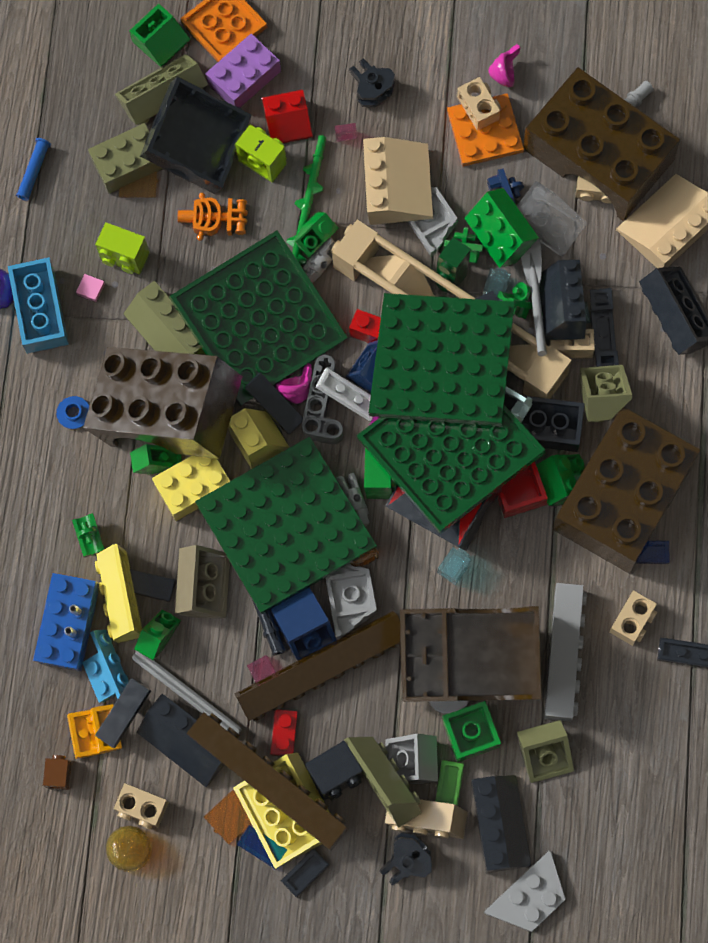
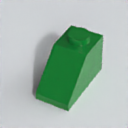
M145 444L130 452L133 473H162L182 461L181 454H175L158 445Z

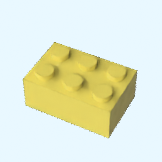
M190 456L152 478L155 487L175 521L199 509L195 503L196 500L230 482L217 458Z

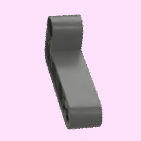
M322 355L315 362L302 421V430L304 437L308 438L310 436L312 441L338 444L343 439V427L339 421L325 418L330 396L315 389L323 374L322 368L325 365H329L327 368L335 372L334 359L329 355ZM319 404L322 406V409L313 411L311 407ZM309 425H316L318 427L313 432L307 430ZM330 429H337L339 433L331 436L328 434V431Z

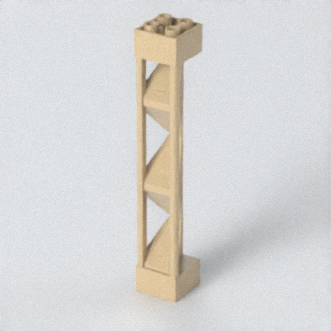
M356 220L353 225L350 224L344 232L345 236L341 241L338 240L332 247L334 268L353 281L362 273L392 294L434 296L426 280V275L459 298L475 299L378 235L376 231L359 220ZM379 245L394 254L373 257L379 250ZM513 323L512 332L530 345L510 346L508 371L525 381L523 394L526 396L551 399L569 374L571 359L546 345L547 354L539 356L536 338Z

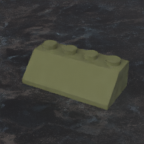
M185 54L117 92L115 96L130 120L135 125L147 123L150 117L158 113L170 83L177 76L201 89H204L203 87L207 86L208 83L198 63Z
M155 281L137 293L124 312V316L154 351L205 355V352L167 294Z
M373 736L348 737L344 739L362 768L363 775L398 828L422 813L418 806L421 804L419 797L415 791L409 792L407 788L410 785L404 775L399 777L396 772L399 768L392 758L388 760L385 756L388 752L382 742L377 744Z

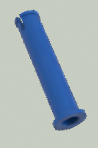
M42 138L35 139V148L16 194L21 200H29L47 149L51 147V143Z

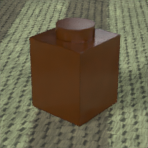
M52 755V759H45L43 786L45 788L69 790L71 762L66 760V756Z

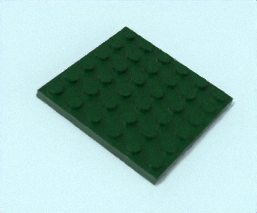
M278 230L169 296V299L205 354L218 356L243 376L236 398L239 406L253 399L244 387L258 373H262L272 385H275L348 338Z
M384 293L369 416L502 426L515 302Z
M505 405L502 426L380 417L357 435V439L440 534L545 454V449Z
M310 436L195 501L260 614L267 612L377 548Z

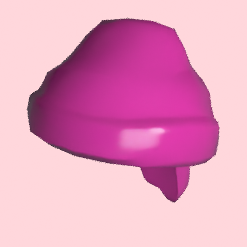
M518 44L509 51L501 53L488 69L490 77L507 88L514 86L513 59L520 53L521 47Z
M307 363L304 365L302 376L284 379L276 383V389L286 400L299 404L308 398L312 380L311 364Z

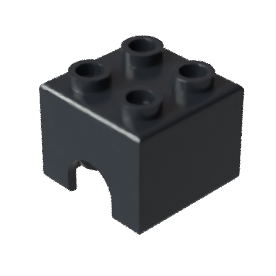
M345 741L338 743L306 763L308 773L325 800L330 798L333 801L343 794L342 790L350 787V789H353L362 783V768Z

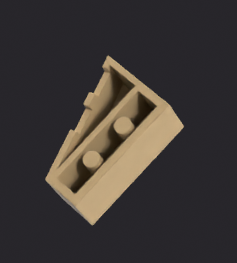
M420 800L421 804L418 806L422 813L398 828L388 811L386 813L385 823L392 826L394 831L405 832L406 829L413 830V833L420 835L431 833L441 838L454 837L460 839L464 838L468 814L467 811L455 804Z

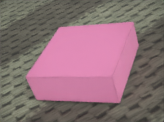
M84 274L76 294L97 302L105 283L100 279Z

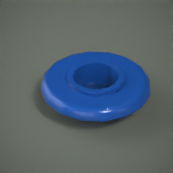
M77 396L65 398L56 410L59 423L69 429H77L84 426L89 405L83 398ZM72 407L79 409V413L75 417L67 415L68 410Z

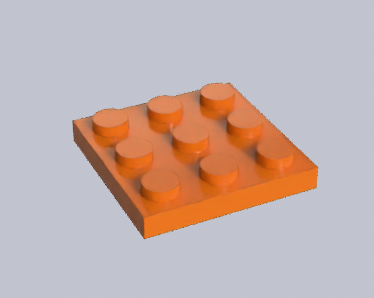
M203 0L180 18L183 26L217 62L247 36L252 34L256 37L267 28V23L245 0Z
M508 93L492 97L501 106L499 120L478 131L461 104L447 107L462 167L523 153L524 148ZM487 109L481 110V112L485 114L490 112Z

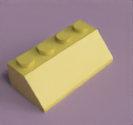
M114 544L97 554L98 561H95L97 573L101 575L102 582H99L101 594L105 595L106 603L103 604V609L106 617L109 616L108 634L110 638L120 643L139 638L142 625L127 552L118 544Z

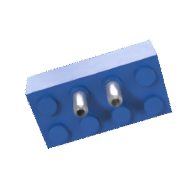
M52 573L33 661L40 664L82 671V662H84L100 589L98 582Z

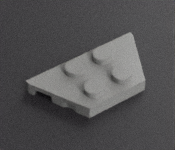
M431 187L433 219L407 221L431 257L435 255L458 223V218L437 187Z
M348 564L326 577L336 640H338L377 613L370 571L367 568L354 567Z
M548 851L490 905L484 913L532 932L565 901L551 852Z

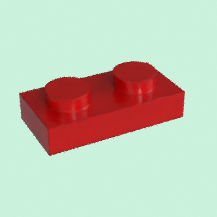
M275 711L271 744L272 756H284L294 753L297 711Z

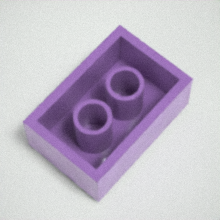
M250 34L206 72L207 83L226 102L240 108L281 72L280 60L256 37Z

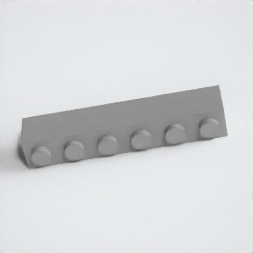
M556 583L544 719L571 722L573 716L578 714V702H574L575 693L579 694L580 680H576V673L581 671L582 658H578V649L583 648L584 637L579 635L580 627L584 628L585 614H581L582 605L586 606L587 592H583V585Z

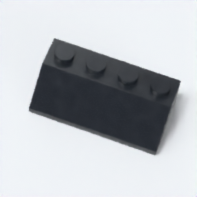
M558 260L542 272L539 286L545 340L585 339L586 313L580 260Z
M681 266L656 268L639 281L643 294L648 298L654 314L659 318L663 331L668 335L672 342V348L678 355L691 354L708 346V316Z
M505 394L504 405L511 412L518 400ZM522 395L525 398H532V406L521 424L543 448L578 452L584 403Z
M161 694L147 711L136 733L207 788L224 764L186 734L197 720L164 694Z
M516 775L472 779L471 785L486 873L531 867Z

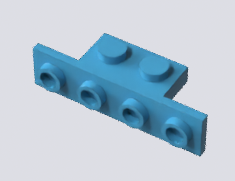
M93 630L90 634L98 653L82 663L98 702L102 703L115 695L118 699L129 683V680L123 671L120 658L115 652L112 639L107 630Z

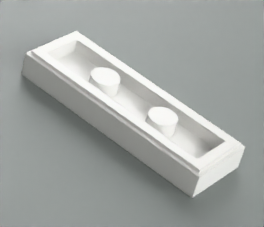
M326 368L315 388L368 421L372 420L373 417L369 416L368 413L371 395L329 368Z

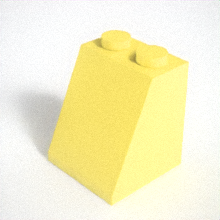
M245 408L231 416L228 427L230 435L251 469L289 448L274 421L266 411Z

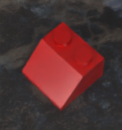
M303 90L262 98L270 138H277L282 143L313 138Z

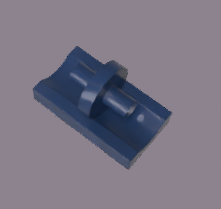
M504 168L497 170V175L487 179L489 191L504 188L515 203L513 193L515 198L521 197L520 191L524 189L523 182H516L515 177L509 178V184Z

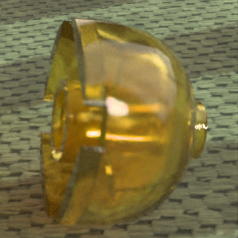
M131 825L122 826L114 830L106 843V856L110 863L118 870L125 872L136 871L144 867L152 853L151 841L148 835L139 827Z

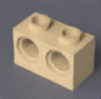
M480 77L457 88V98L477 131L498 121L501 111L499 102L496 99L493 100L490 95L491 90L486 82L483 83ZM476 92V93H479L480 95L477 96V97H474V96L471 95V93ZM487 109L490 112L485 114L482 113L481 110Z
M586 329L585 339L549 340V346L568 358H592L594 353V329Z
M633 590L609 633L632 646L635 641L640 642L646 633V630L643 629L646 622L651 623L657 614V611L654 610L657 604ZM635 606H643L646 609V613L643 615L638 614L635 611ZM624 625H633L635 632L627 633L624 630Z
M124 783L114 810L119 812L118 817L130 821L131 818L139 820L138 825L151 830L152 826L159 827L169 802ZM129 798H134L136 801L135 806L132 809H125V801ZM150 806L156 807V815L152 818H147L145 816L146 809Z

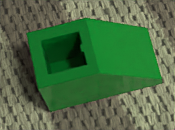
M317 212L302 226L294 242L307 257H310L339 228L326 212Z
M162 609L141 630L134 650L154 660L163 651L181 620Z

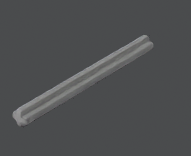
M137 651L135 652L132 659L190 705L202 714L205 712L208 716L211 713L222 720L220 725L226 730L230 727L238 734L241 733L242 729L240 726L157 662Z

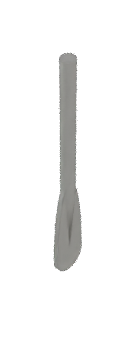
M537 240L521 257L526 280L531 288L537 351L539 356H545L547 352L539 291L542 275L541 243Z

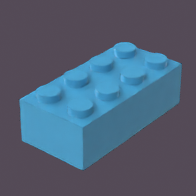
M50 257L7 266L22 346L26 353L69 345L54 266Z

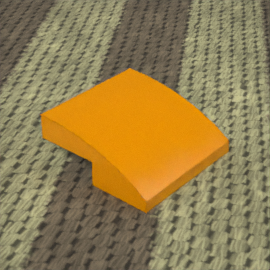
M114 704L94 707L91 710L69 713L67 715L75 759L122 749L121 740L116 748H112L95 736Z

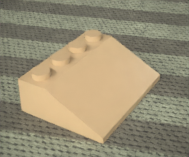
M388 137L363 139L367 214L370 225L433 219L428 144Z
M675 174L616 230L656 268L669 267L708 230V192Z

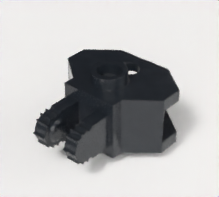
M363 58L359 63L364 69V73L361 74L355 66L349 68L350 73L358 82L357 101L362 107H377L392 96L395 86V73L390 68L371 66Z
M400 832L394 837V853L392 858L379 872L385 875L396 866L399 871L389 881L393 886L402 878H408L410 875L425 878L432 872L431 850L416 834Z

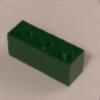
M453 237L438 256L436 273L459 287L467 276L471 248ZM435 282V284H437V287L444 292L448 291L453 295L452 292H450L449 290Z

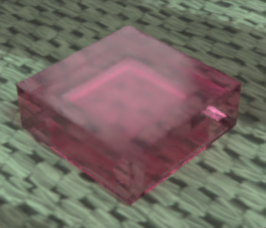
M350 123L335 126L336 141L356 139V124Z
M267 655L247 665L255 682L276 672Z

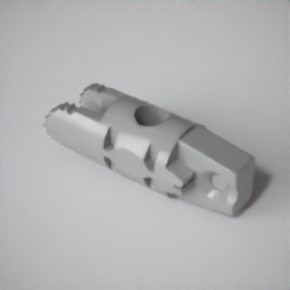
M331 237L314 252L304 265L303 270L312 283L322 275L333 260L332 247L334 246V240Z
M348 474L347 477L351 489H348L343 476L336 477L338 484L364 526L367 527L369 525L367 516L369 512L355 474Z

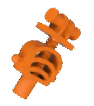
M200 193V199L194 200V210H178V223H193L194 233L199 234L197 236L199 241L203 240V235H215L219 231L222 221H227L228 235H232L233 225H237L236 234H246L245 225L247 224V219L243 218V216H247L248 211L246 210L247 201L244 199L237 200V209H233V199L228 198V212L222 213L216 199L205 198V194ZM211 206L215 207L218 212L213 213ZM203 207H206L208 212H204Z

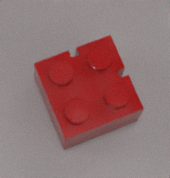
M535 461L502 486L497 496H499L498 501L504 518L547 504L548 498Z

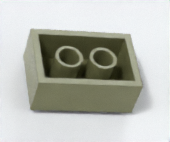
M145 123L88 149L91 160L109 194L163 169L140 157L150 133Z

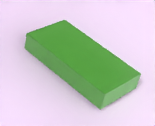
M442 760L435 802L458 806L464 764Z

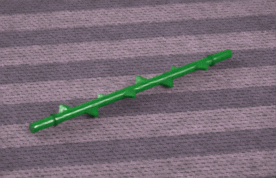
M323 135L318 136L315 154H313V163L303 167V171L309 175L305 198L295 201V206L301 210L296 236L287 239V243L293 247V255L301 266L307 263V259L300 255L301 249L294 241L302 226L309 220L314 194L323 191V186L317 183L327 139Z

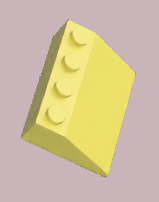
M298 753L286 754L274 762L273 768L280 773L284 770L293 778L291 783L296 787L301 784L311 792L309 797L316 802L317 799H320L324 803ZM243 781L234 787L275 869L322 844L247 782Z

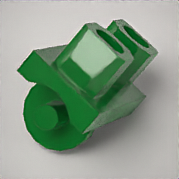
M464 227L463 233L455 232L454 238L462 239V243L471 248L469 262L477 263L480 252L483 250V245L466 243L467 240L475 241L476 235L468 234V227ZM449 240L444 241V247L450 242Z
M520 282L516 284L512 290L513 294L499 291L497 297L502 299V301L515 302L514 315L526 319L529 309L533 310L532 302L527 300L531 295L530 287L527 283Z
M93 513L72 520L84 558L105 550Z

